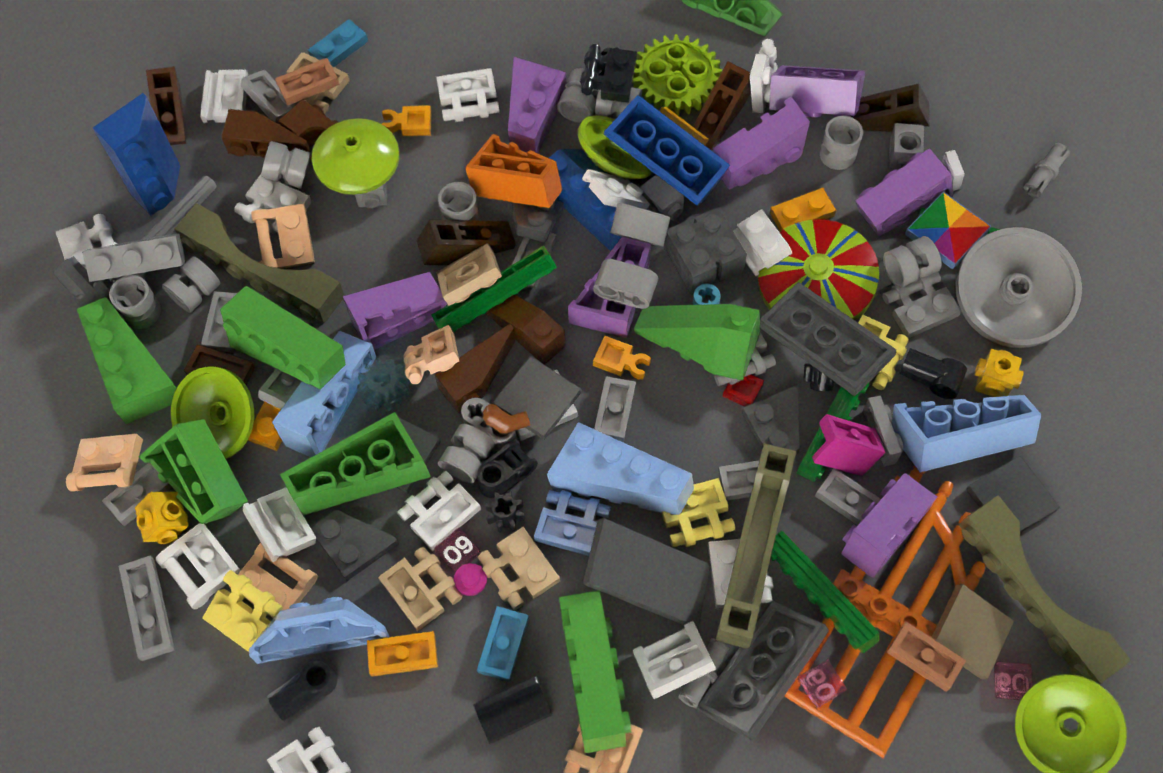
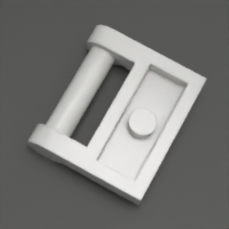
M201 523L197 524L156 557V562L159 566L168 570L187 595V602L192 609H198L209 600V597L227 584L223 581V578L228 571L232 570L236 574L241 571L205 524ZM183 553L206 581L199 588L177 561L178 557Z
M693 621L685 624L684 629L645 648L639 646L633 649L637 663L654 699L716 670Z

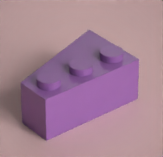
M514 57L508 136L509 143L518 144L519 150L526 153L529 150L539 153L559 111L557 104L563 90L566 89V72Z
M792 97L783 101L786 106L772 116L768 112L762 115L760 118L763 122L748 132L744 127L714 147L713 152L730 164L722 178V181L729 190L736 186H744L753 178L761 174H769L778 166L787 162H795L801 157L810 121Z
M930 148L923 153L919 152L913 155L904 167L898 171L893 170L889 172L880 184L874 188L869 187L865 189L856 200L858 211L875 233L881 236L909 221L910 218L908 216L920 208L927 209L931 205L930 203L935 201L942 192L953 197L951 173Z
M622 237L605 260L615 259L648 269L651 258V244ZM599 269L594 277L587 281L584 290L577 299H573L568 306L569 324L627 338L636 308L604 299L593 291Z
M430 272L343 296L352 325L359 338L371 343L374 350L433 322L434 320L431 315L447 305L440 288Z
M906 473L897 482L894 479L890 480L881 492V495L884 497L877 504L873 501L863 513V520L859 525H853L842 539L846 545L841 554L871 578L877 575L928 512L937 498L936 495Z

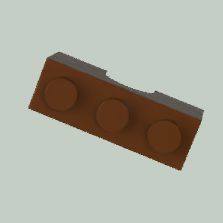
M302 99L279 120V123L282 127L307 140L308 146L311 147L326 129L338 123V121L330 120L317 105L312 106Z

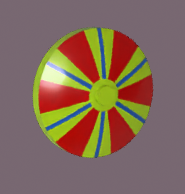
M822 219L798 222L779 232L793 253L767 269L765 267L758 271L759 291L769 310L800 282L853 320H857L866 312L877 292L879 264L873 248L860 233L842 223Z

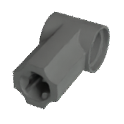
M74 256L63 261L53 272L64 287L75 296L74 300L80 307L104 297L112 303L109 297L110 290L100 280L89 282L87 270Z

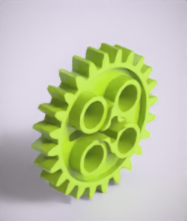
M677 34L674 35L673 40H669L664 35L662 43L653 39V47L645 44L644 52H637L633 87L642 89V97H645V101L649 104L653 102L654 108L657 110L660 107L674 109L675 114L678 116L680 109H684L688 115L691 112V107L700 111L702 103L705 104L722 72V69H720L721 61L715 60V51L708 53V44L700 47V39L698 38L691 43L689 42V35H686L683 40H679Z

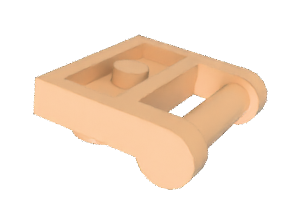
M304 204L260 209L251 212L252 221L256 222L262 256V260L259 261L261 264L282 269L315 263ZM275 219L283 257L274 259L268 227V221Z
M137 433L81 439L73 471L66 477L68 490L75 492L82 491L85 487L117 485L118 487L131 486L134 481L143 439ZM117 469L115 472L88 474L92 471Z
M261 543L257 546L251 559L238 573L239 576L245 575L251 579L252 585L260 591H268L275 596V601L283 606V610L290 609L289 607L292 604L300 603L318 578V575L310 569L305 571L285 556L277 558V561L272 562ZM267 560L298 581L293 590L261 568ZM245 597V599H246L247 601H249L250 603H252V604L254 605V603H253L252 601H250L248 598Z

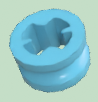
M701 284L694 291L693 305L719 304L720 291L712 284ZM705 295L711 296V301L708 300V303L702 302V297L705 298Z

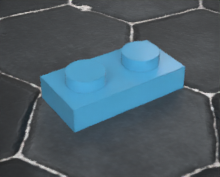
M348 19L309 48L308 53L318 60L328 58L331 66L335 67L367 43L368 37L363 30Z
M497 606L477 667L479 674L510 682L529 622V615Z

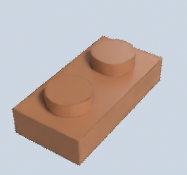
M328 58L275 78L287 106L340 85Z
M908 622L902 625L887 650L888 654L946 692L951 688L966 662L965 659Z

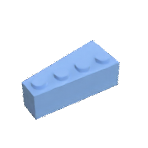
M338 331L333 340L343 345L346 365L321 389L301 382L272 421L285 447L309 457H313L325 450L376 359L371 343L342 331Z
M1025 395L983 398L982 403L957 399L953 400V405L935 406L934 401L921 402V407L907 408L906 403L894 404L892 427L894 432L900 435L903 442V450L919 472H924L1034 444L1036 442L1041 413Z
M579 422L547 473L550 486L554 491L562 492V490L575 492L578 496L609 499V502L622 504L624 502L638 505V508L661 513L664 511L671 515H679L694 490L692 473Z

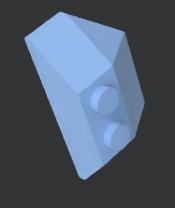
M330 597L324 599L322 604L296 603L292 604L289 607L290 609L279 611L249 648V656L259 664L367 645V640L388 638L389 634L384 625L348 599L343 600L341 597Z

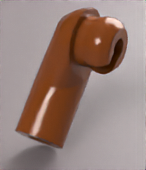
M489 404L483 410L485 423L502 434L531 426L526 411L510 416L495 404Z

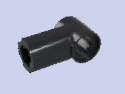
M910 348L899 374L930 386V390L941 398L955 399L966 375L967 368L958 360L952 358L939 360Z
M312 660L302 667L300 673L268 694L269 703L280 719L285 721L318 697L330 694L337 685L336 672L326 663L320 660ZM320 670H325L326 678L321 685L313 686L312 678L314 674Z

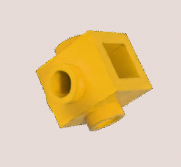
M991 349L985 359H979L974 375L978 376L975 391L992 397L1008 396L1013 388L1018 389L1024 371L1019 370L1022 358L1013 356L1012 353L1005 350Z
M149 492L135 507L137 526L141 530L143 542L169 544L177 540L178 536L188 527L187 513L183 508V504L176 497L178 492Z

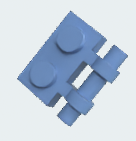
M549 490L546 502L555 504L557 507L556 510L543 507L534 534V541L589 556L597 525L594 519L596 516L608 519L611 506L601 504L599 499L590 497L589 500L572 496V492L562 490L560 493ZM568 508L585 512L584 518L566 514Z

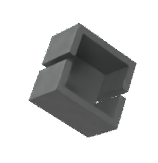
M719 208L695 217L694 224L688 220L667 229L664 241V249L690 294H693L695 289L701 284H715L717 263H719L717 278L720 282L744 271L747 253Z

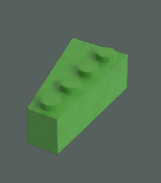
M247 285L220 309L224 322L223 327L226 330L231 348L285 372L306 384L321 389L346 365L343 345Z
M104 297L77 308L112 406L124 423L128 424L171 406L177 389L109 300Z
M395 412L280 474L292 499L303 515L431 477L423 458Z
M600 590L559 597L585 753L624 747L626 746V733L632 732L628 711H621L620 701L625 700L622 679L616 680L614 669L619 668L616 648H610L609 638L613 637L610 617L605 618Z

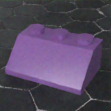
M782 65L771 75L769 110H777L778 112L786 106L783 101L792 97L800 109L805 112V116L821 117L822 113L833 114V118L837 116H855L859 110L865 71Z

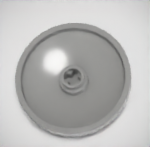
M1012 227L1000 229L986 235L968 251L957 272L956 296L965 319L980 335L1003 346L1026 348L1037 346L1053 339L1072 322L1081 302L1082 282L1079 269L1073 257L1057 240L1034 229Z

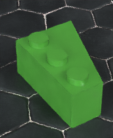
M204 419L176 424L139 455V458L144 463L150 462L159 472L157 477L163 483L168 482L178 492L177 499L201 524L229 517L248 502Z

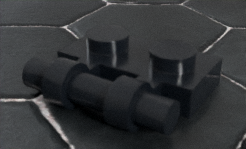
M597 44L590 45L589 51L585 54L584 58L586 68L580 78V84L582 85L581 93L591 95L593 89L601 90V99L629 103L637 51L609 48L608 56H601V47ZM597 69L605 70L604 76L597 75Z

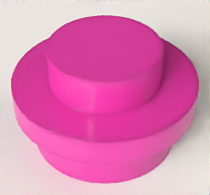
M469 563L462 565L454 575L455 587L463 595H477L484 590L487 584V575L482 567L477 564Z

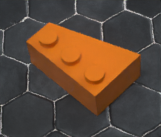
M495 134L491 135L465 167L470 186L474 189L477 197L550 208L562 192L556 161L531 150L527 153L521 151L518 148V144L513 142L509 144L500 141L499 136Z

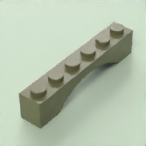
M197 203L175 227L176 233H180L182 247L190 253L198 252L213 266H218V264L223 266L236 279H246L259 292L265 293L267 291L271 293L282 305L296 307L309 320L315 318L325 323L343 300V296H345L339 281L317 269L283 270L252 260L231 242L220 216Z
M766 443L763 445L716 641L745 649L750 647L774 540L796 455L794 450Z
M999 495L970 514L959 524L965 540L978 549L983 556V561L987 568L993 573H997L1005 583L1004 588L1014 600L1020 602L1026 610L1028 620L1035 627L1042 630L1048 638L1050 648L1057 655L1062 656L1071 667L1072 675L1082 676L1101 684L1131 661L1109 632L1091 627L1073 618L1058 607L1042 590L1032 575L1024 556L1020 539V521Z

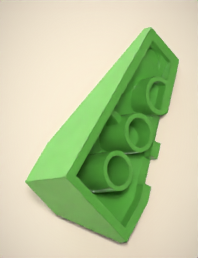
M681 0L689 7L702 10L717 18L725 19L763 36H767L783 15L770 0Z
M732 304L649 306L642 309L634 327V333L663 348L669 347L679 352L680 357L687 361L692 359L704 366V370L711 374L743 381L760 335V310Z

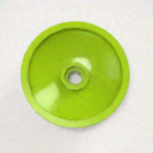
M594 115L582 120L577 131L578 138L584 152L596 166L611 175L631 180L643 179L652 174L650 169L604 135V131L615 119Z
M348 119L330 126L319 136L312 150V165L318 179L329 189L343 194H363L381 187L393 176L399 163V148L392 132L384 125L369 119Z
M202 367L196 369L180 382L174 393L171 404L172 427L176 424L204 419L225 459L230 458L244 447L252 432L254 405L251 394L242 379L228 369L221 367Z
M1069 674L1045 678L1034 684L1025 693L1017 708L1015 731L1018 743L1027 759L1043 773H1107L1119 761L1124 751L1127 728L1121 707L1104 687L1088 678ZM1067 718H1073L1077 721L1078 727L1076 729H1068L1064 721Z

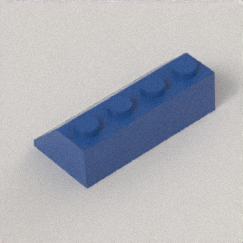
M142 93L94 126L93 130L132 197L152 216L174 200L180 163L147 96Z
M639 95L631 101L604 131L606 137L697 206L706 200L730 167V164Z
M559 149L549 157L557 163L562 192L556 200L564 202L563 207L608 250L612 251L622 238L610 233L616 207L604 205L589 188L591 183L582 180L588 169L602 173L607 172L596 166L582 149Z

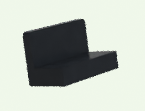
M537 676L473 705L489 744L552 716Z

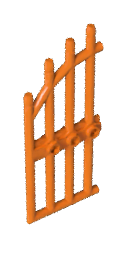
M914 465V470H911L909 476L919 483L923 477L922 474L926 471L919 472ZM897 475L894 480L897 482L900 476ZM945 481L940 485L938 493L935 494L937 496L936 500L920 520L880 591L862 581L866 573L856 565L851 573L841 569L833 582L874 627L893 637L848 718L845 719L829 709V706L861 652L859 649H854L850 643L826 683L834 689L832 698L821 702L799 690V687L835 628L834 622L830 618L826 619L824 617L821 622L827 626L828 634L784 696L881 758H884L926 681V678L914 671L878 739L859 727L897 660L888 654L887 650L905 622L910 623L929 637H932L937 625L921 615L949 565L955 587L956 585L964 584L973 592L979 583V578H982L985 572L986 565L981 561H977L971 567L970 574L966 576L960 545L964 537L959 524L971 513L965 512L960 517L958 525L955 526L953 532L941 514V510L953 490V484L950 481ZM934 526L945 546L912 605L908 608L892 599V596L929 531ZM824 688L819 697L824 698L828 696L830 689Z

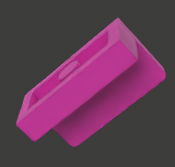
M828 414L819 422L826 442L812 456L816 464L863 476L885 454L884 447L875 428Z

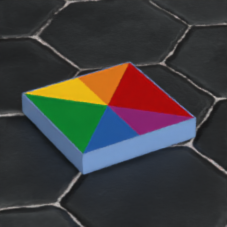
M942 192L908 227L905 235L912 240L922 236L929 237L936 245L941 261L953 270L973 245L989 232L991 226L949 195Z

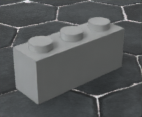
M180 233L92 248L82 252L89 282L172 268L186 263Z

